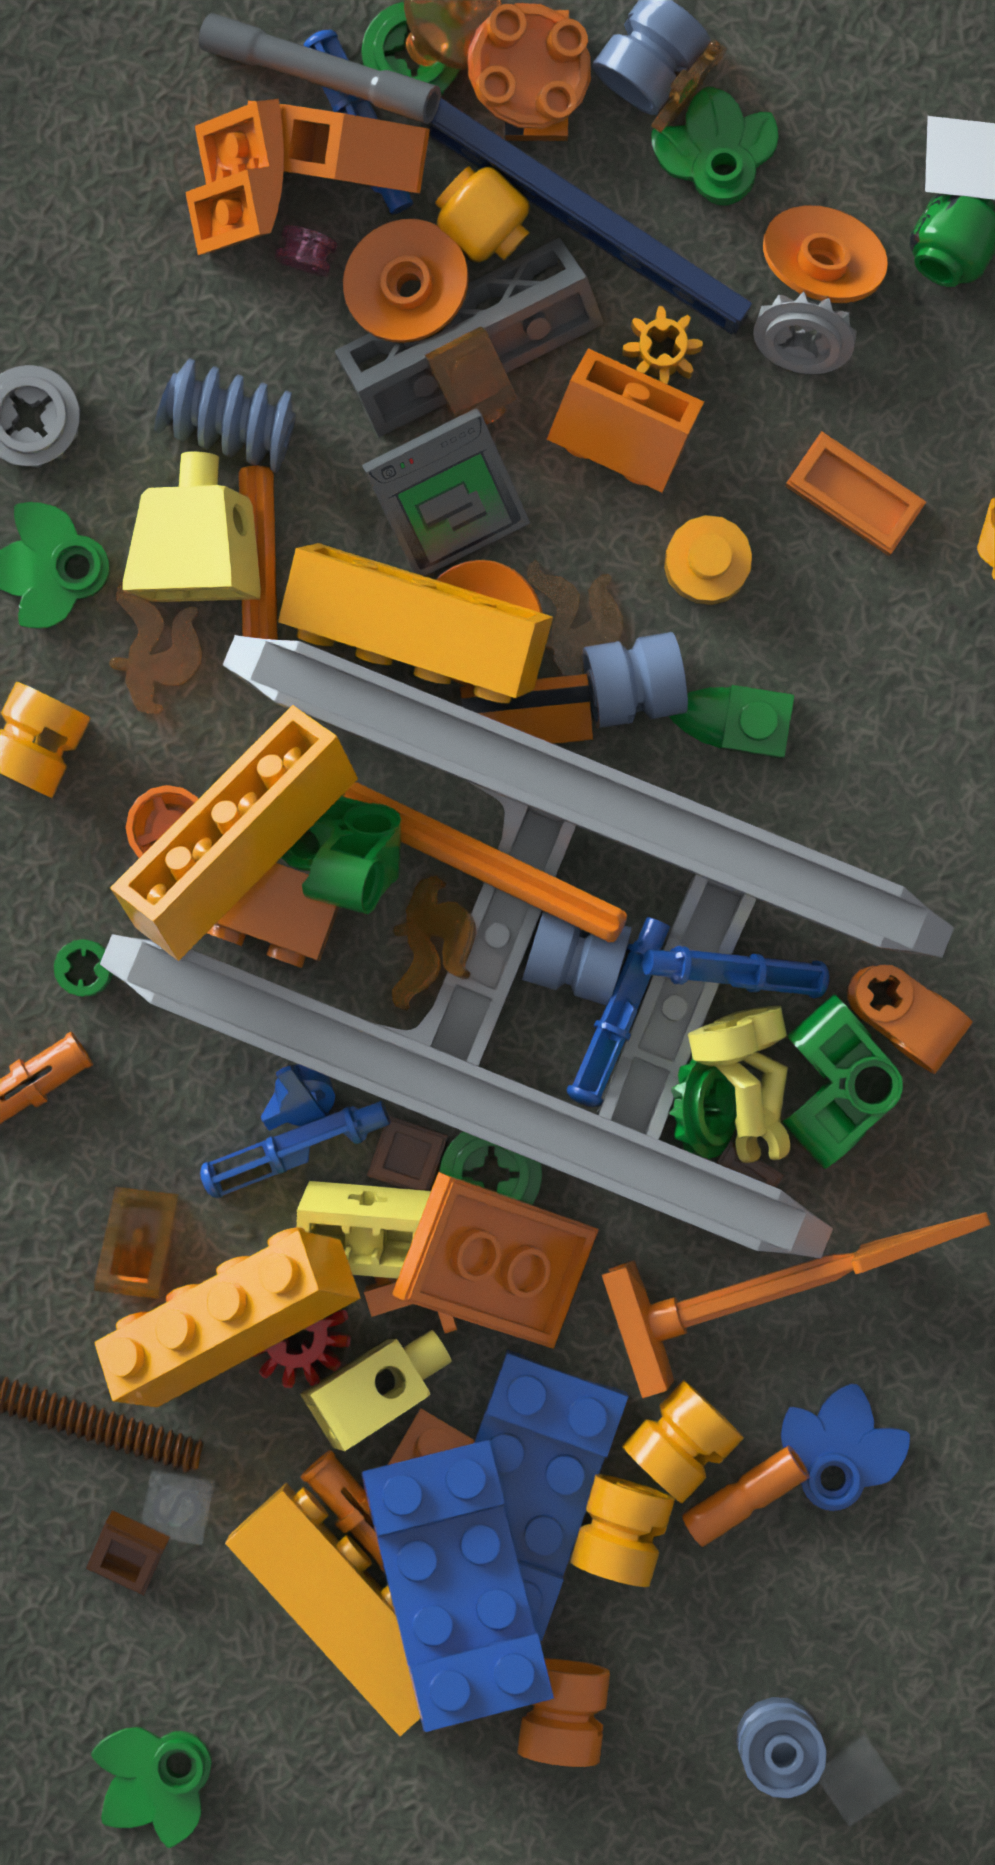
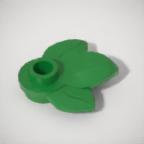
M712 86L701 89L693 97L686 113V125L654 128L651 134L654 154L665 172L674 178L693 181L697 191L704 198L716 205L723 206L739 202L751 191L756 180V168L774 155L779 140L778 127L771 112H758L743 117L739 104L734 98L722 89ZM719 165H729L735 168L728 175H719L713 171Z
M40 502L19 503L14 506V519L22 540L13 542L0 550V589L13 596L22 597L18 612L20 626L36 629L50 628L68 617L77 600L92 597L105 586L110 573V563L105 550L98 542L89 537L78 535L71 518L63 510ZM75 557H84L88 559L90 564L88 574L82 579L70 578L67 573V565Z
M131 1727L108 1735L95 1746L91 1752L92 1758L104 1770L115 1775L105 1795L101 1819L105 1826L133 1828L153 1822L157 1835L167 1848L179 1844L194 1831L202 1813L199 1790L207 1782L212 1768L210 1751L198 1736L185 1731H175L159 1737L143 1728ZM177 1752L186 1754L192 1763L191 1770L185 1774L174 1773L168 1765L169 1756Z

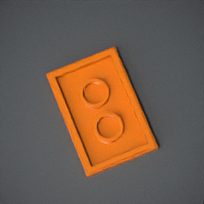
M438 1172L392 1295L403 1301L554 1349L599 1229Z

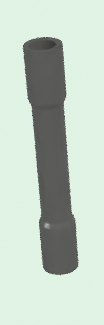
M210 13L205 18L200 29L199 46L203 51L249 66L259 65L369 101L377 108L425 124L430 123L438 111L441 99L439 86L390 70H376L269 35L261 28L215 13Z

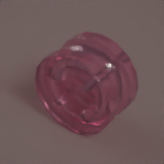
M292 225L284 226L282 237L286 239V244L283 248L276 250L275 259L297 270L317 276H328L331 266L326 262V258L329 254L336 253L337 242L324 234L307 228Z

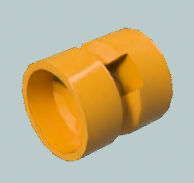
M16 682L1 711L6 725L4 729H0V774L53 798L67 769L62 756L65 751L77 749L91 718L46 694Z
M685 1380L659 1405L662 1414L659 1421L646 1419L622 1444L626 1452L680 1503H683L706 1479L704 1465L707 1462L720 1464L744 1439L742 1434Z
M596 1474L586 1505V1511L593 1518L592 1523L580 1527L570 1563L586 1572L632 1586L649 1587L659 1556V1550L652 1541L655 1536L665 1534L675 1498L645 1485L614 1476Z

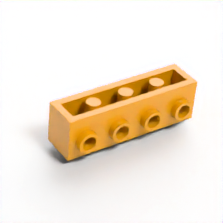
M315 543L296 548L278 622L297 628L296 636L308 643L333 646L334 641L356 647L355 656L362 660L380 665H391L393 659L415 666L414 675L421 679L440 684H450L452 678L475 685L473 693L478 697L499 703H510L511 697H520L533 691L535 688L553 616Z
M292 705L110 887L135 928L179 961L358 780L338 737Z
M299 1227L283 1230L268 1239L269 1246L256 1254L236 1257L222 1263L216 1269L217 1275L205 1282L185 1285L171 1291L166 1296L167 1302L150 1312L134 1313L119 1320L116 1323L117 1330L94 1342L112 1401L159 1407L361 1299L341 1239L306 1232L304 1228Z
M286 1482L229 1535L225 1544L399 1736H402L420 1719V1714L389 1587L387 1585L382 1588L366 1571L372 1562L350 1536L346 1535L339 1541L323 1523L329 1514L314 1495L304 1487L296 1493Z

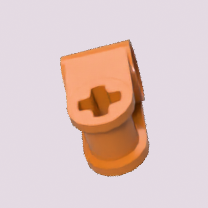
M877 965L860 969L851 978L847 987V1000L852 1011L888 1038L889 1042L897 1050L933 1074L937 1073L973 1023L964 1012L951 1002L925 988L903 970L893 965ZM888 980L891 984L887 988L886 993L893 999L891 1005H876L872 1007L870 1003L873 1000L874 994L867 988L869 983Z

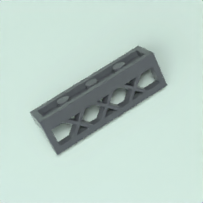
M559 237L468 283L465 300L456 316L445 326L442 332L431 338L397 343L382 340L368 333L335 350V354L353 385L366 415L379 438L603 325L604 322L587 276ZM556 264H559L563 270L544 281H532L535 275ZM491 297H502L500 303L486 310L476 309L479 303ZM378 354H389L385 361L363 372L357 366Z

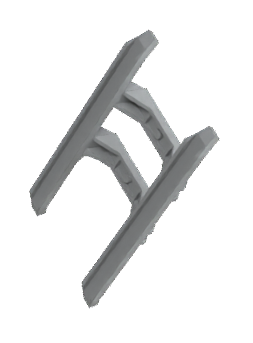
M235 635L223 663V666L280 706L289 709L294 705L312 719L465 780L500 801L505 810L502 839L497 850L551 876L556 877L576 826L696 874L690 882L663 951H670L676 946H686L689 950L732 954L756 899L879 949L942 958L953 933L954 927L927 908L901 885L301 641L267 640ZM485 882L434 1006L422 1022L412 1030H400L366 1021L192 949L177 961L152 940L113 934L110 938L100 965L134 989L150 1004L753 1250L820 1259L823 1255L833 1228L785 1192L659 1140L674 1099L671 1087L679 1084L680 1066L687 1065L691 1055L688 1033L702 1027L719 983L688 980L683 985L673 984L670 978L652 976L629 1032L631 1034L630 1040L625 1042L603 1096L604 1101L599 1106L597 1114H594L479 1067L542 911Z

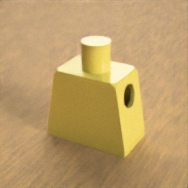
M206 452L182 453L179 487L148 488L141 495L122 590L151 602L260 599L261 586L253 505L248 497L226 486L218 485L219 456Z
M432 1329L402 1347L397 1339H387L327 1376L319 1384L303 1391L300 1395L331 1446L335 1449L346 1451L431 1395L423 1380L450 1364L452 1360L443 1343ZM389 1369L394 1375L395 1386L394 1389L382 1396L376 1389L375 1377L383 1370Z

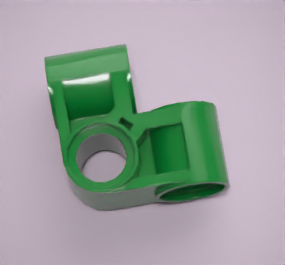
M341 796L281 858L289 866L298 870L310 871L309 876L302 884L303 894L306 898L369 914L378 904L380 897L400 875V814L395 809L383 804L366 803Z
M835 994L787 1035V1038L824 1079L826 1077L829 1079V1082L823 1084L805 1104L781 1121L823 1170L830 1167L863 1138L867 1130L897 1104L903 1090L902 1076L896 1066L874 1043L869 1031ZM867 1067H880L888 1076V1091L883 1098L874 1102H866L859 1099L854 1086L857 1075Z

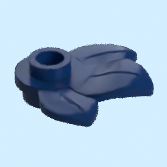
M851 1383L832 1393L821 1406L817 1416L802 1408L789 1407L782 1424L781 1440L783 1448L790 1445L797 1452L809 1472L810 1478L801 1483L807 1498L814 1505L822 1509L836 1511L845 1509L856 1502L864 1487L884 1484L896 1475L906 1458L910 1434L905 1430L896 1428L874 1429V1418L869 1401L861 1387ZM828 1466H838L843 1470V1483L836 1489H827L821 1484V1473Z

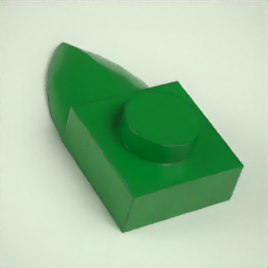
M731 685V687H710L687 693V712L685 714L668 716L685 733L702 743L723 750L783 759L786 752L794 695Z

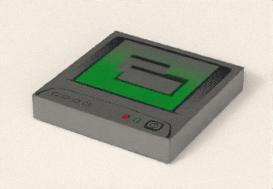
M477 408L362 465L413 573L426 576L530 524L482 414Z

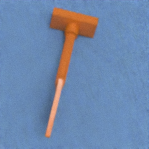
M987 1212L871 1241L860 1245L859 1249L854 1253L828 1254L822 1256L821 1259L809 1260L679 1302L676 1297L650 1304L634 1260L609 1268V1272L602 1274V1278L641 1396L645 1398L667 1391L674 1382L663 1341L687 1334V1327L836 1281L853 1270L855 1274L866 1272L991 1224Z

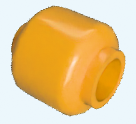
M470 166L466 167L435 201V204L441 209L437 218V226L460 246L462 252L473 262H483L494 253L503 261L506 260L530 233L521 225L529 214V201L493 167H484L477 172Z

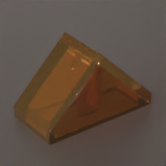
M115 1187L94 1281V1291L157 1299L167 1293L179 1194Z

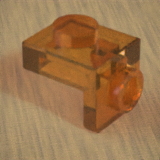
M482 326L424 355L446 399L447 404L445 405L453 419L477 408L487 425L500 418L506 412L505 405L518 399L488 333Z

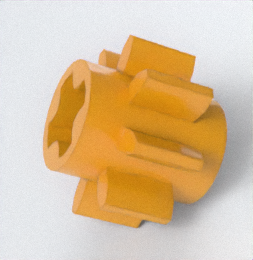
M658 306L655 320L646 325L645 322L638 318L632 320L631 328L634 334L640 338V341L629 342L623 345L622 356L628 358L638 357L639 365L637 366V371L645 375L650 374L658 377L659 381L668 385L669 376L676 371L685 378L690 379L692 377L694 369L684 357L685 354L692 355L701 352L703 343L698 339H687L686 331L691 320L689 315L682 317L676 322L666 318L664 307ZM667 337L675 341L672 351L674 358L665 353L660 355L657 360L650 356L652 347L650 338L660 343Z

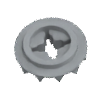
M804 291L796 301L779 294L772 305L761 306L754 325L755 343L766 358L784 369L804 374L826 373L843 366L852 356L857 331L850 327L849 312L833 311L830 298L821 302L810 301ZM795 326H800L803 330L796 332L794 329ZM816 330L817 334L812 336L808 331Z
M35 365L14 367L0 374V458L11 465L40 468L45 463L62 458L72 441L78 437L81 410L72 388L60 375L52 370ZM17 396L22 403L26 402L32 408L37 407L41 403L44 405L52 399L45 406L46 410L40 416L41 421L45 425L43 429L47 433L45 437H42L39 432L34 433L29 427L23 428L20 431L15 430L11 435H8L15 429L14 425L20 419L19 413L15 410L17 406L11 400L13 397Z

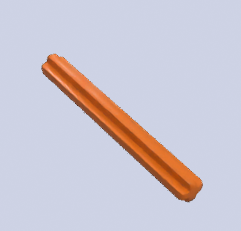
M355 782L343 796L366 803L383 804L395 809L401 817L402 843L607 942H615L625 926L627 914L620 908L358 782Z

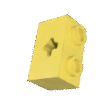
M309 1181L297 1209L296 1228H304L306 1232L341 1239L353 1275L398 1279L431 1191Z

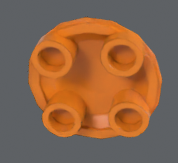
M515 3L498 6L477 28L468 50V77L478 100L496 118L518 128L543 129L564 121L583 102L591 81L590 53L587 49V32L578 21L566 18L563 14L542 4Z

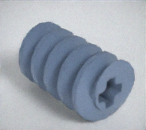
M189 358L178 373H173L166 385L157 411L154 430L158 434L163 432L173 420L174 437L183 442L197 428L198 445L206 450L210 449L219 437L222 436V453L230 458L234 457L243 445L246 444V460L253 466L260 464L267 453L270 452L271 470L277 473L284 461L295 425L296 413L292 412V392L285 391L273 406L268 404V384L261 383L249 398L244 396V376L237 374L225 390L220 388L219 368L213 366L203 381L196 380L195 360Z

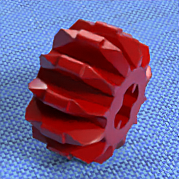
M340 1309L305 1328L307 1331L314 1332V1340L312 1344L308 1340H304L301 1345L302 1349L295 1350L290 1348V1339L288 1337L254 1355L253 1357H256L267 1351L270 1356L260 1368L259 1374L263 1378H268L278 1364L285 1366L282 1378L283 1386L285 1388H292L297 1379V1368L303 1367L306 1380L311 1386L320 1383V1371L315 1362L317 1359L328 1369L337 1371L342 1362L336 1354L326 1348V1345L339 1348L350 1346V1335L343 1332L330 1331V1327L342 1324L349 1318L347 1309Z

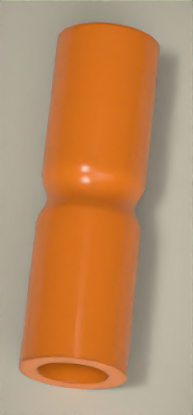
M788 1445L743 1474L737 1483L726 1485L682 1514L684 1523L696 1542L704 1547L749 1518L754 1510L766 1507L809 1479V1472L797 1452Z

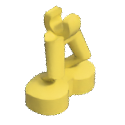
M781 1006L758 1007L734 1012L715 1020L713 1024L705 1025L688 1033L693 1060L704 1065L716 1066L735 1087L737 1111L735 1119L737 1130L736 1150L739 1159L744 1163H753L759 1160L761 1156V1149L757 1143V1137L759 1136L767 1141L769 1146L768 1154L771 1160L784 1158L790 1150L789 1135L781 1124L780 1119L788 1067L757 1052L771 1047L787 1036ZM744 1061L763 1072L762 1081L760 1082L739 1062Z

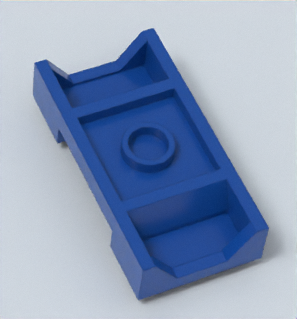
M507 1349L474 1443L485 1440L490 1441L505 1500L504 1508L535 1632L538 1633L539 1640L542 1641L564 1580L565 1569L586 1513V1505L595 1475L600 1473L604 1459L608 1456L628 1400V1394L623 1390L593 1383L545 1366L522 1354Z
M485 1440L362 1471V1480L423 1731L428 1732L554 1699L504 1508L505 1500L490 1441Z

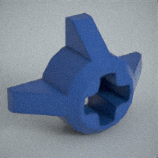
M300 1064L289 1065L276 1072L278 1078L275 1082V1092L262 1113L261 1119L270 1131L287 1122L296 1126H303L329 1116V1110L335 1101V1093L330 1077Z

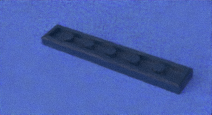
M442 98L440 99L438 111L430 123L425 124L421 122V127L430 129L429 136L479 169L484 167L497 169L529 202L732 335L733 332L736 334L744 323L752 306L750 301Z

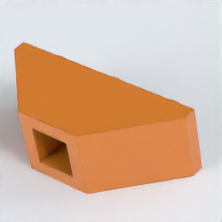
M248 100V104H251V103H253V102H256V101H249V100ZM280 104L284 139V172L420 194L430 129L356 115Z

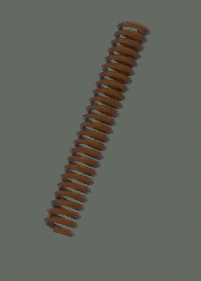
M8 1376L3 1379L0 1390V1414L7 1411L9 1417H12L17 1413L19 1420L27 1416L29 1424L35 1420L39 1427L46 1423L48 1430L56 1425L58 1433L64 1431V1429L68 1436L75 1432L77 1439L85 1435L87 1442L94 1439L96 1444L99 1445L104 1441L106 1448L114 1444L116 1452L124 1447L125 1454L127 1455L133 1451L135 1458L143 1453L145 1461L153 1456L155 1464L162 1460L164 1467H167L172 1463L174 1470H177L182 1465L184 1473L190 1471L191 1468L194 1470L198 1469L203 1448L202 1439L197 1440L194 1452L190 1458L194 1439L192 1435L187 1437L184 1450L180 1455L184 1440L182 1432L177 1435L174 1448L171 1451L174 1431L171 1429L167 1432L165 1443L161 1448L165 1431L163 1426L158 1428L155 1441L151 1446L155 1430L153 1423L148 1426L144 1441L141 1443L145 1428L144 1420L138 1423L136 1434L132 1439L136 1420L134 1417L129 1419L126 1432L122 1436L126 1420L125 1414L119 1416L117 1427L112 1434L116 1418L115 1411L110 1412L107 1425L102 1431L107 1412L105 1407L100 1409L97 1423L93 1427L97 1407L95 1404L90 1407L88 1418L83 1424L87 1403L84 1401L81 1403L78 1416L73 1422L78 1403L76 1398L71 1400L67 1416L63 1419L68 1401L66 1395L62 1396L59 1409L54 1415L58 1394L57 1392L52 1394L49 1407L44 1412L49 1393L45 1389L42 1391L40 1402L34 1410L39 1391L38 1386L33 1387L30 1400L24 1407L29 1389L28 1383L23 1384L20 1398L15 1403L20 1383L18 1379L13 1382L10 1395L5 1401L10 1379Z

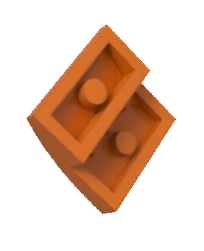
M279 99L256 101L195 126L206 185L185 193L198 255L209 254L271 233L278 212L284 173V139Z

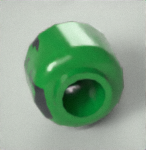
M938 193L930 200L911 232L909 243L915 258L914 264L924 277L940 286L955 287L958 284L972 283L983 275L995 254V206L991 199Z

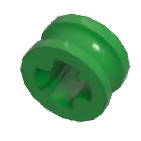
M86 939L73 940L64 945L57 953L54 962V975L60 987L70 994L82 997L94 996L103 991L111 982L113 975L100 965L106 949L99 943ZM79 950H81L83 957H88L89 951H92L100 960L94 967V972L98 979L89 986H86V980L80 979L78 985H76L68 976L74 969V965L69 958Z

